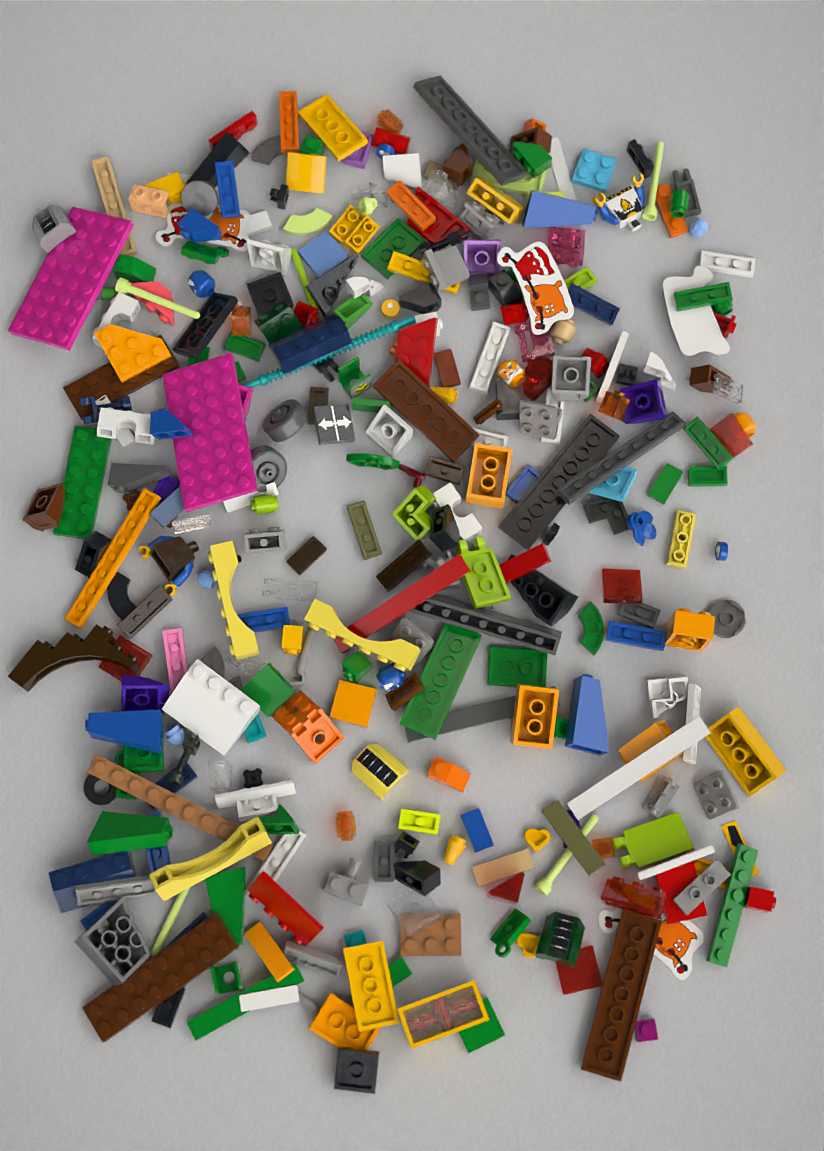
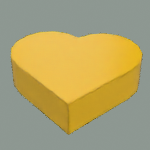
M529 828L524 834V839L536 853L550 841V833L545 829L538 831L534 828Z
M523 932L516 939V943L522 948V953L525 957L532 958L536 955L541 936Z

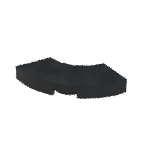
M116 572L107 587V594L113 611L122 620L136 606L130 601L128 596V587L131 580Z

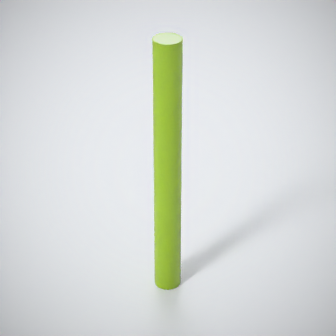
M296 248L291 249L292 258L310 306L318 309L305 288L309 285V281Z

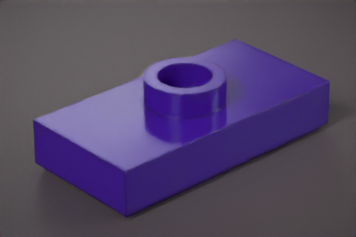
M170 476L159 480L153 493L161 497L156 507L179 487V480Z

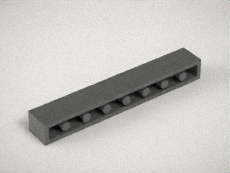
M438 594L433 595L409 611L552 655H556L562 631L482 607L474 609L471 604Z

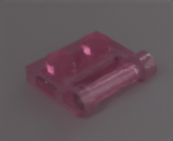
M531 322L514 327V332L517 334L520 343L523 363L555 355L549 330L546 333L535 335L531 329ZM525 331L530 333L535 352L529 353L524 334Z

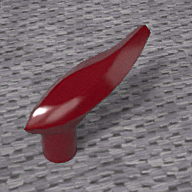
M399 464L398 469L406 472L408 476L415 478L413 487L421 486V482L426 479V476L406 465Z

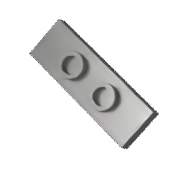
M715 860L681 891L673 901L685 915H688L731 874L718 860Z
M290 941L286 942L283 952L289 962H296V964L340 978L345 961L343 959Z

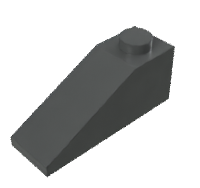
M111 463L108 485L114 489V492L125 493V491H134L171 476V471L162 465Z

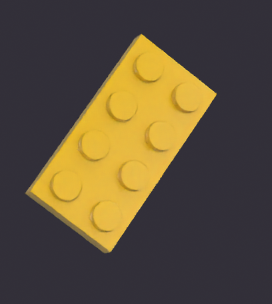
M328 94L323 95L298 111L302 121L319 140L323 141V145L338 162L368 144L367 138Z
M383 941L344 948L343 954L358 1032L399 1023Z

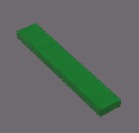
M296 962L291 964L295 970L281 981L277 982L274 976L271 975L187 1021L186 1023L195 1041L249 1012L241 1011L240 995L294 986L304 982L305 980Z

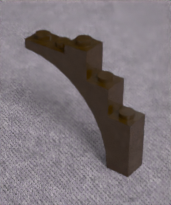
M96 624L85 639H82L76 633L72 636L66 632L55 647L47 641L42 643L37 640L8 677L29 692L41 679L65 665L80 661L96 660L111 662L123 666L135 674L141 667L136 663L138 659L129 653L126 656L122 653L123 648L115 643L116 639L112 636L113 631L105 625L101 628Z

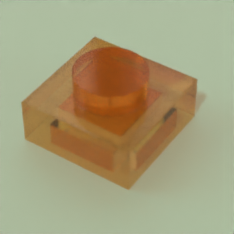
M612 837L591 840L593 848L601 859L615 857Z

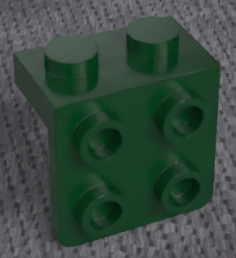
M285 300L276 303L271 310L261 313L254 320L269 344L303 329V326Z

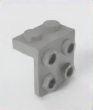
M456 245L433 253L432 249L424 252L422 263L424 268L428 270L430 281L437 291L467 280L470 277V273Z

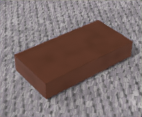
M452 349L434 353L433 356L442 387L461 385Z

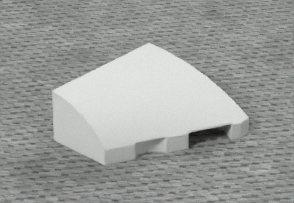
M419 153L383 156L385 180L391 182H398L400 180L405 186L408 185L414 188L419 186L422 189Z
M352 277L346 280V291L349 299L351 297L355 299L365 292L371 297L384 288L381 283L365 277Z
M650 352L643 372L659 377L661 386L675 390L676 384L663 361L658 355Z
M687 676L646 680L652 718L659 717V714L667 709H671L676 703L688 697Z

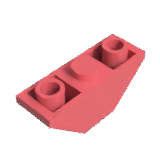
M158 281L131 283L134 287L174 302L172 293ZM131 293L134 299L145 304L144 306L148 311L157 313L158 318L166 324L168 322L171 326L175 324L174 310Z

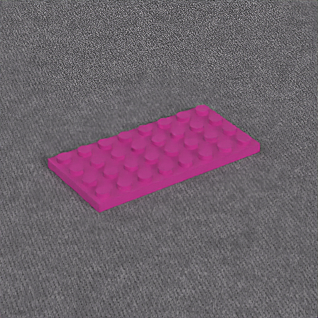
M73 206L68 214V218L76 232L48 252L8 329L12 335L68 351L72 348L134 226L130 220Z
M230 352L162 374L168 410L193 432V436L173 438L184 510L190 512L258 491L233 354Z

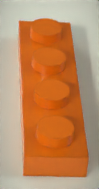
M279 91L281 154H288V152L298 153L297 91Z

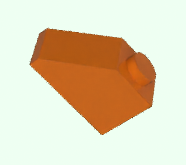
M435 756L427 778L463 793L471 774L453 763Z

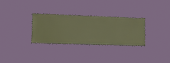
M559 800L542 810L544 816L588 876L605 865Z

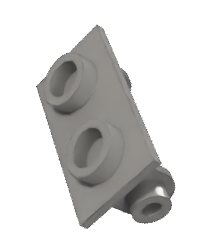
M663 775L643 806V809L659 819L680 786L676 784L673 778L668 779Z

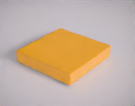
M339 680L329 718L368 727L377 689Z

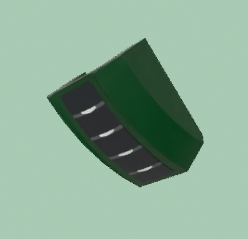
M559 912L548 915L541 933L536 958L554 961L575 968L585 931V926L580 918Z

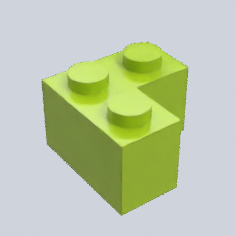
M424 485L419 486L409 494L392 513V516L416 541L418 539L423 540L430 534L431 517L425 511L437 498Z

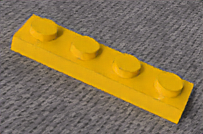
M395 251L393 252L387 270L425 284L431 282L430 274L424 268L422 261ZM461 282L442 290L456 295Z

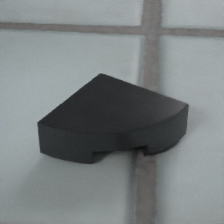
M554 523L545 535L542 543L546 546L550 545L558 534L560 526Z

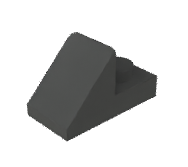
M487 274L470 275L469 287L472 311L491 309Z

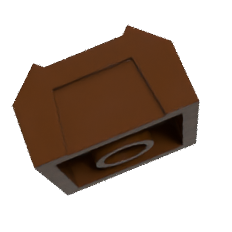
M65 483L38 489L22 520L33 529L42 532L47 529L58 528L65 504Z

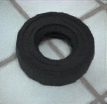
M89 774L83 786L86 798L93 804L101 806L114 801L117 787L109 784L107 793L98 795L94 791V785L101 779Z

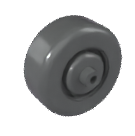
M286 400L268 414L264 421L263 429L273 441L283 442L294 436L302 428L307 419V411L297 400Z
M270 446L253 448L251 455L258 488L257 492H266V485L275 482L276 487H279L287 474L285 458Z

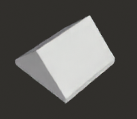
M384 404L365 433L393 457L412 438L413 428Z

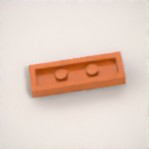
M400 180L386 191V195L422 232L436 221V217Z
M667 183L657 187L655 204L670 238L687 233L688 228L683 217L675 218L670 215L669 205L672 191Z

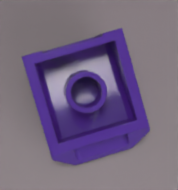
M657 379L619 390L617 403L620 419L625 424L645 423L667 418L663 390Z
M122 675L121 711L160 710L161 713L164 712L162 708L169 699V685L145 677Z

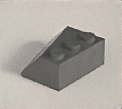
M125 896L107 909L74 941L107 979L116 986L122 984L151 955L141 932L137 929L134 916L127 907Z

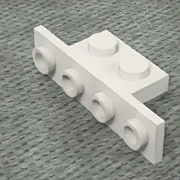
M284 780L269 785L263 784L258 787L223 792L215 795L218 809L237 806L239 820L242 822L252 820L257 816L276 815L278 810L277 798L296 794L293 780Z

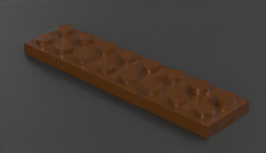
M622 909L581 1070L621 1082L662 920Z
M215 913L138 967L122 984L113 985L82 1007L102 1043H105L238 949L239 946L220 915Z

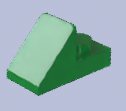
M281 804L278 805L276 816L267 815L259 817L268 834H299L300 832L294 819Z

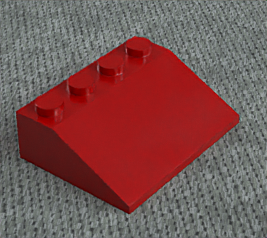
M263 871L248 888L250 892L248 896L256 904L260 901L265 906L263 911L271 918L275 915L280 920L277 924L286 932L290 929L295 934L292 938L299 945L303 943L308 945L324 928L266 872Z

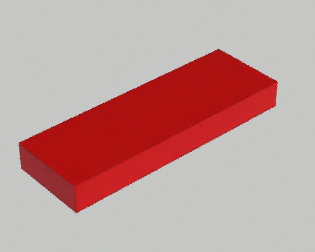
M541 543L501 563L499 567L507 584L551 562L545 544Z

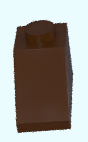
M540 127L511 136L510 152H512L514 142L541 145L547 153H550L552 136Z
M710 364L691 368L689 378L691 387L700 392L722 395L730 394V376Z

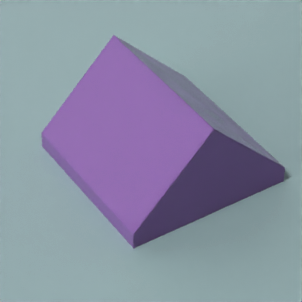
M464 240L463 260L470 275L486 273L487 276H494L500 272V264H498L497 257L501 249V240Z

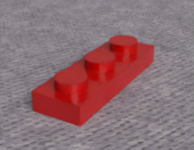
M250 111L208 140L210 149L212 150L226 132L238 140L247 131H252L258 125L255 113Z

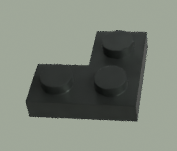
M605 497L583 505L589 524L607 518L613 535L630 530L627 526L628 515L623 502Z

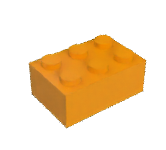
M475 443L466 496L467 504L503 509L512 456L511 448Z
M685 608L676 610L666 624L665 645L702 652L713 639L715 616H710L708 612L691 613V610Z
M517 684L510 737L512 744L552 749L559 689Z

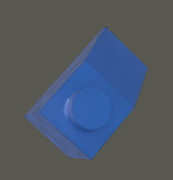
M191 209L178 222L181 236L186 240L190 239L194 243L220 240L222 238L220 227L194 209Z
M159 409L156 412H151L150 434L156 439L163 440L193 436V432L168 409Z

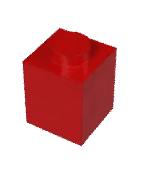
M748 887L743 908L766 913L771 912L775 908L776 897H774V891Z

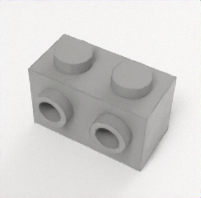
M269 527L268 531L262 532L260 528L249 529V533L244 534L245 553L284 551L286 549L285 530H280L279 527Z

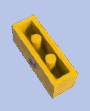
M483 177L475 178L467 191L469 196L509 224L516 223L525 209L524 206Z

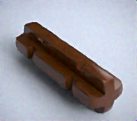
M495 399L473 417L477 425L484 423L497 410L502 409L503 404L501 400Z

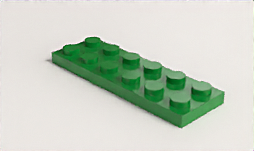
M74 427L63 481L65 483L64 510L58 528H54V535L86 539L94 532L112 441L111 438L98 437L97 429Z
M445 623L420 677L425 689L409 701L400 721L401 726L433 740L437 739L480 643L482 634Z

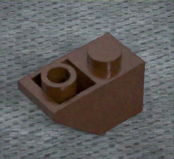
M463 143L458 148H455L453 154L442 165L444 178L460 186L472 175L469 153Z

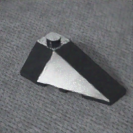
M511 554L508 560L515 557V555ZM537 569L511 581V584L518 590L533 614L551 627L569 613L579 597Z

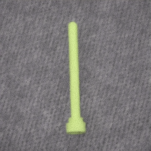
M662 141L657 142L648 205L643 209L642 218L647 221H654L657 218L658 211L655 207L664 147Z
M120 277L116 283L115 291L119 293L129 292L192 318L198 319L200 317L199 312L134 287L127 279Z
M595 814L589 818L581 829L585 837L599 819ZM568 848L547 876L541 880L539 879L534 885L543 895H548L551 891L552 881L573 855Z
M190 887L178 894L150 952L152 957L160 952Z

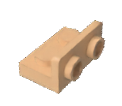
M137 184L133 185L128 199L132 211L167 218L169 214L166 205L169 195L168 191Z

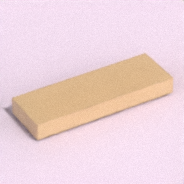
M525 849L472 867L477 886L480 887L533 869L535 866L529 849Z

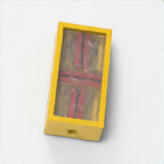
M475 980L397 1009L411 1049L489 1020Z

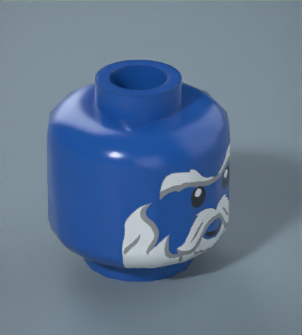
M203 270L194 271L188 278V287L199 298L209 297L214 293L215 280Z
M394 663L379 668V674H376L380 688L391 691L402 686L403 679L406 678L405 671L396 669Z

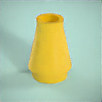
M431 386L430 389L447 405H454L456 403L458 390H455L454 387Z
M452 834L451 838H448L443 861L454 865L465 849L467 840Z

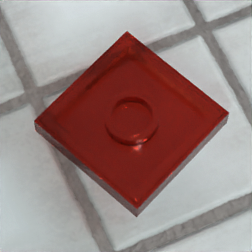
M730 413L710 428L712 433L734 458L753 445L733 413Z
M602 569L603 603L642 604L640 570Z
M119 635L115 643L123 648L122 653L126 656L130 653L138 659L136 663L141 667L140 670L135 674L123 666L102 661L98 668L122 682V675L140 676L153 655Z
M593 945L580 948L575 968L555 962L563 995L603 986Z

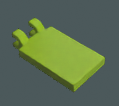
M483 536L475 538L476 542L472 543L474 551L468 550L466 540H460L455 550L458 555H462L471 570L462 578L474 609L510 601L511 595L492 547L486 548Z
M679 812L623 831L624 837L615 838L612 843L615 851L626 847L629 855L620 857L621 861L619 863L622 869L636 864L639 870L694 850Z

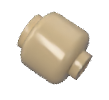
M571 319L554 322L549 331L550 336L553 337L552 341L559 345H562L563 342H571L576 331L575 322Z

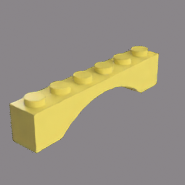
M228 541L210 546L211 552L208 553L210 564L214 563L215 570L212 571L214 582L218 581L219 589H216L218 599L222 600L224 607H220L223 619L227 618L228 625L225 626L227 637L231 636L232 644H229L231 655H235L237 660L260 655L255 633L239 619L232 605L231 582L239 564L233 541Z
M317 599L313 600L304 618L309 623L308 627L318 631L320 628L326 631L325 635L335 639L337 636L343 639L342 643L350 647L356 645L360 647L359 651L366 655L373 653L377 655L376 659L386 664L390 661L395 664L394 667L403 672L405 669L412 670L421 651L419 647L402 639L379 642L359 637L343 625L332 606Z
M257 816L240 825L227 841L211 852L187 862L166 865L149 874L156 892L165 901L271 844L272 841Z

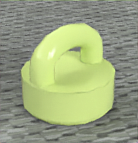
M368 196L361 197L358 203L361 214L364 216L372 214L377 206V200Z

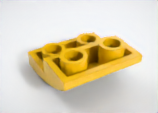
M288 152L286 185L289 186V190L324 193L327 156Z
M350 204L328 232L342 245L359 254L380 226L368 215H362Z

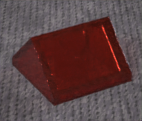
M524 872L518 873L486 893L487 898L516 905L525 876Z

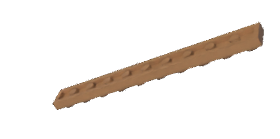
M97 754L87 770V773L224 842L239 827ZM274 843L265 846L251 855L265 862Z

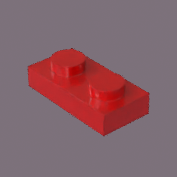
M377 127L371 146L378 148L380 144H388L395 150V153L400 155L407 154L411 137Z

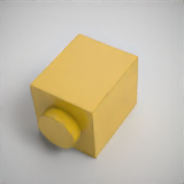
M284 625L281 648L283 652H286L285 654L297 655V653L302 652L303 626Z

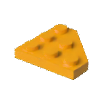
M112 324L94 332L122 383L171 357L166 345L160 338Z

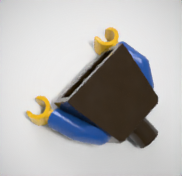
M159 536L150 542L148 547L140 546L138 552L142 553L146 550V553L141 558L148 559L151 556L167 580L173 582L172 584L165 585L164 590L167 591L169 587H172L173 591L169 596H174L177 592L176 587H180L193 570L194 553L199 551V546L195 541L186 544L180 536L175 538L173 536Z

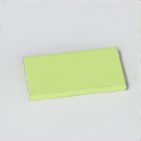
M476 158L470 184L473 183L475 178L483 177L502 191L527 195L531 190L542 192L546 170L535 178L528 174L524 179L501 186Z

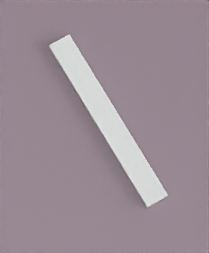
M698 716L568 802V806L577 820L581 819L711 733L702 718Z

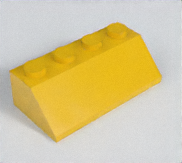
M739 706L708 728L711 733L705 736V738L749 797L787 771Z

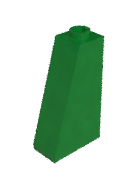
M102 811L87 843L92 855L166 847L169 839L173 836V827L170 824L169 818Z
M245 867L218 873L205 879L213 914L218 913L238 946L243 945L247 876Z

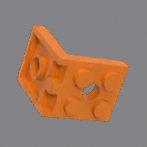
M301 690L292 695L283 706L279 707L271 715L292 736L314 764L318 763L344 739L343 735L324 711ZM318 734H322L320 740L315 741V737Z

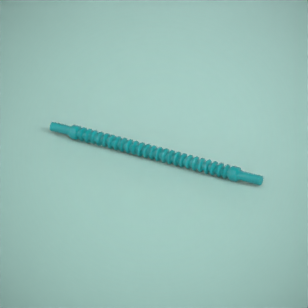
M412 315L397 322L394 320L389 322V325L385 324V327L380 326V329L375 328V331L370 330V333L365 332V335L360 334V337L350 338L351 344L293 371L297 373L298 369L302 371L303 367L306 369L308 365L311 367L313 363L316 365L318 361L320 363L323 359L326 361L327 357L331 359L332 355L336 357L337 353L341 355L342 351L346 353L347 349L351 351L352 347L356 349L357 345L361 347L362 343L365 345L367 341L370 343L372 339L375 341L377 337L379 339L382 335L385 337L386 333L388 335L391 334L390 332L395 333L399 328L416 322L415 317ZM277 368L276 371L272 370V373L267 372L266 375L261 374L257 379L244 383L241 386L251 389L259 385L265 386L269 381L272 383L273 379L277 381L278 377L281 379L283 375L287 377L288 373L283 374L282 370Z

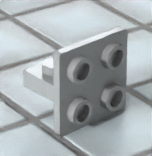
M478 201L464 203L466 208L459 219L469 226L471 231L480 239L489 240L497 227H503L502 218L489 211Z
M521 400L519 432L521 434L554 440L556 438L557 424L562 417V409L552 405Z
M406 617L401 619L388 640L402 639L419 647L421 651L414 666L419 665L423 657L437 642Z
M723 770L693 784L709 820L740 808Z

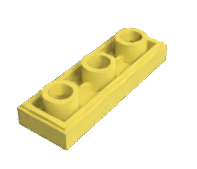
M677 510L666 565L686 568L696 517L695 513Z

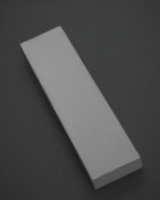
M149 875L75 886L78 906L119 900L123 896H125V899L158 894Z

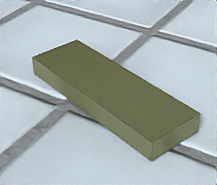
M365 501L347 506L364 560L382 555Z

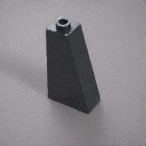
M226 132L186 184L194 180H204L215 188L218 185L215 162L233 160L235 169L250 152L238 140Z

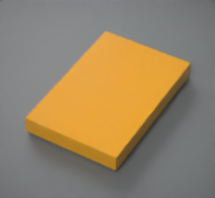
M329 993L308 1029L336 1047L368 1050L381 1028L358 1032L354 1007L332 993Z

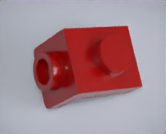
M522 300L520 303L502 305L500 307L504 325L526 322L530 317L525 300Z
M301 301L297 302L294 314L301 324L308 327L319 321L317 316L319 309Z
M713 312L723 337L727 339L729 333L733 334L737 323L734 322L736 316L732 315L730 319Z
M587 348L581 355L591 357L590 371L593 372L596 378L600 379L609 367L604 354Z

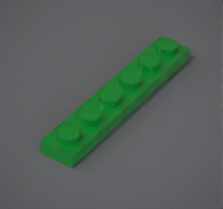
M737 844L730 869L731 875L727 880L706 961L723 967L728 966L758 850Z

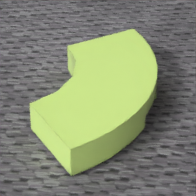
M319 208L305 216L292 214L283 231L301 236L315 231L318 232L331 222L333 216Z

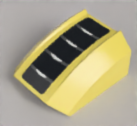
M368 744L352 761L351 772L382 800L388 791L408 773V769L380 744Z

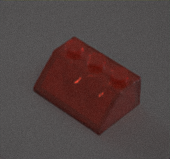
M613 876V879H607L600 899L603 904L662 920L668 897L664 893V889L652 887V890L644 888V884L634 881L632 884L624 883L625 879Z

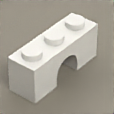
M118 293L116 297L112 298L109 310L102 315L99 327H96L92 333V339L96 346L102 348L94 332L110 324L115 325L122 320L130 323L134 322L141 310L138 300L122 293Z
M101 407L97 425V436L116 439L117 432L120 429L130 428L135 432V442L154 445L155 437L150 434L151 414H140L129 410L121 411L114 408Z
M450 482L433 493L437 499L431 505L435 510L449 504L453 512V508L461 503V496ZM453 512L459 529V541L466 540V542H469L482 533L483 528L472 513L466 517H458Z

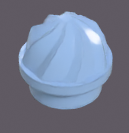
M696 217L694 221H691V234L693 236H702L707 232L708 224Z
M204 570L198 575V582L204 589H212L215 585L212 571Z
M178 724L174 725L164 733L167 736L166 740L173 745L181 744L185 737L184 729L180 728Z

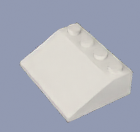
M197 659L183 676L162 710L189 731H192L193 734L196 736L198 734L201 740L225 756L259 713L260 705Z

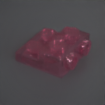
M549 227L547 248L556 265L568 264L572 268L582 266L585 230Z

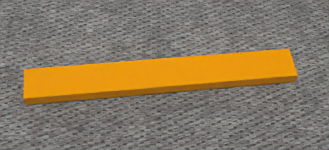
M145 488L142 490L66 615V621L81 629L84 627L150 518V513L161 500L159 495Z

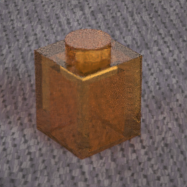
M243 305L234 307L231 314L233 336L251 335V307Z
M614 390L613 393L606 391L598 412L622 421L630 400L624 397V393Z

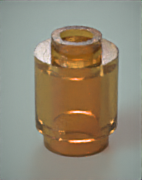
M389 109L386 111L382 110L377 116V124L385 130L399 134L404 127L401 123L402 121Z
M352 811L338 812L337 818H335L337 838H341L342 841H351L354 836H357L355 816H353Z

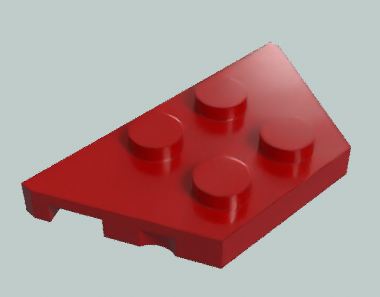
M419 186L416 188L415 196L436 217V221L423 232L408 217L407 225L424 239L433 244L448 238L449 234L461 228L466 230L460 233V237L471 232L469 226Z
M431 318L398 330L394 364L400 360L428 387L430 386L438 318Z

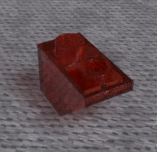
M549 358L528 359L525 368L526 382L523 386V391L531 401H535L551 385L552 361Z

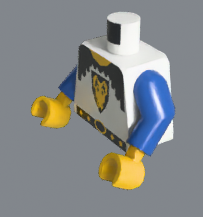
M638 173L639 180L637 182L635 176H631L630 180L635 184L634 187L630 185L608 198L603 193H598L599 201L597 197H592V202L598 204L597 208L604 221L616 225L619 229L628 225L632 232L637 231L642 226L638 220L641 218L645 208L643 185L640 184L643 182L644 177L641 173Z

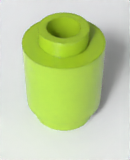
M277 495L254 496V500L250 501L252 512L256 511V515L274 513L275 510H279Z

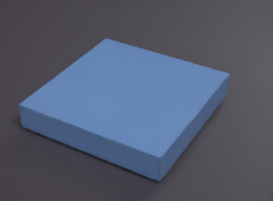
M327 230L298 250L300 257L318 278L349 259L348 255Z

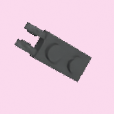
M689 169L683 170L685 181L680 180L677 170L673 171L672 176L675 190L683 189L689 194L688 209L684 217L700 215L701 207Z

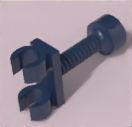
M94 396L79 398L80 406L92 404L93 415L83 417L84 424L98 422V412H100L101 407L132 411L129 396L121 397L119 402L96 405Z

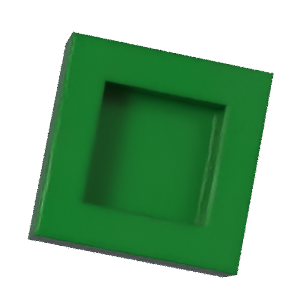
M556 717L554 738L566 741L567 719Z

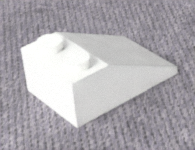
M264 239L247 240L251 267L275 273L281 272L283 275L287 274L292 258L291 248L285 244L277 245Z

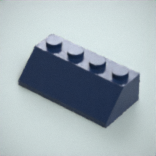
M334 314L268 345L283 374H286L351 344V340L340 316Z
M131 851L113 853L48 872L52 890L61 913L92 905L78 906L75 891L76 885L137 877Z

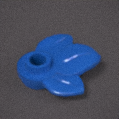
M647 511L634 512L627 518V526L633 531V537L640 546H643L645 539L653 540L656 538V529L651 524L653 516Z

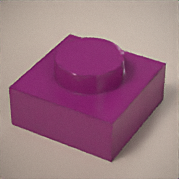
M654 1018L636 1021L635 1033L637 1042L658 1040Z

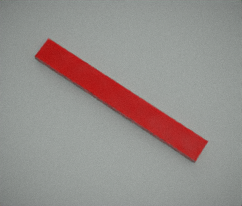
M459 554L346 628L357 636L367 639L468 574L471 570L462 555ZM337 636L333 639L343 654L353 648L342 643L343 639Z

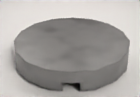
M194 180L185 186L182 191L181 201L187 212L194 209L205 217L216 208L218 195L213 185L207 181Z
M722 600L716 602L709 609L708 613H710V616H715L713 631L715 635L721 638H731L743 630L746 624L745 612L738 603L732 600Z

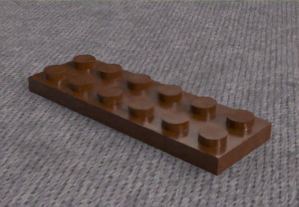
M162 335L156 338L163 340L171 357L122 383L109 362L63 387L81 420H83V417L93 415L92 404L80 406L79 398L94 396L95 401H102L107 396L111 403L116 402L121 397L128 396L161 378L162 374L180 367Z
M400 360L373 384V388L387 401H390V404L453 463L480 437V434Z

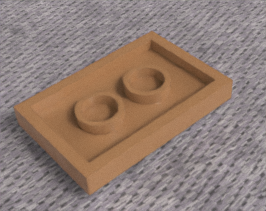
M461 914L400 915L401 956H461Z

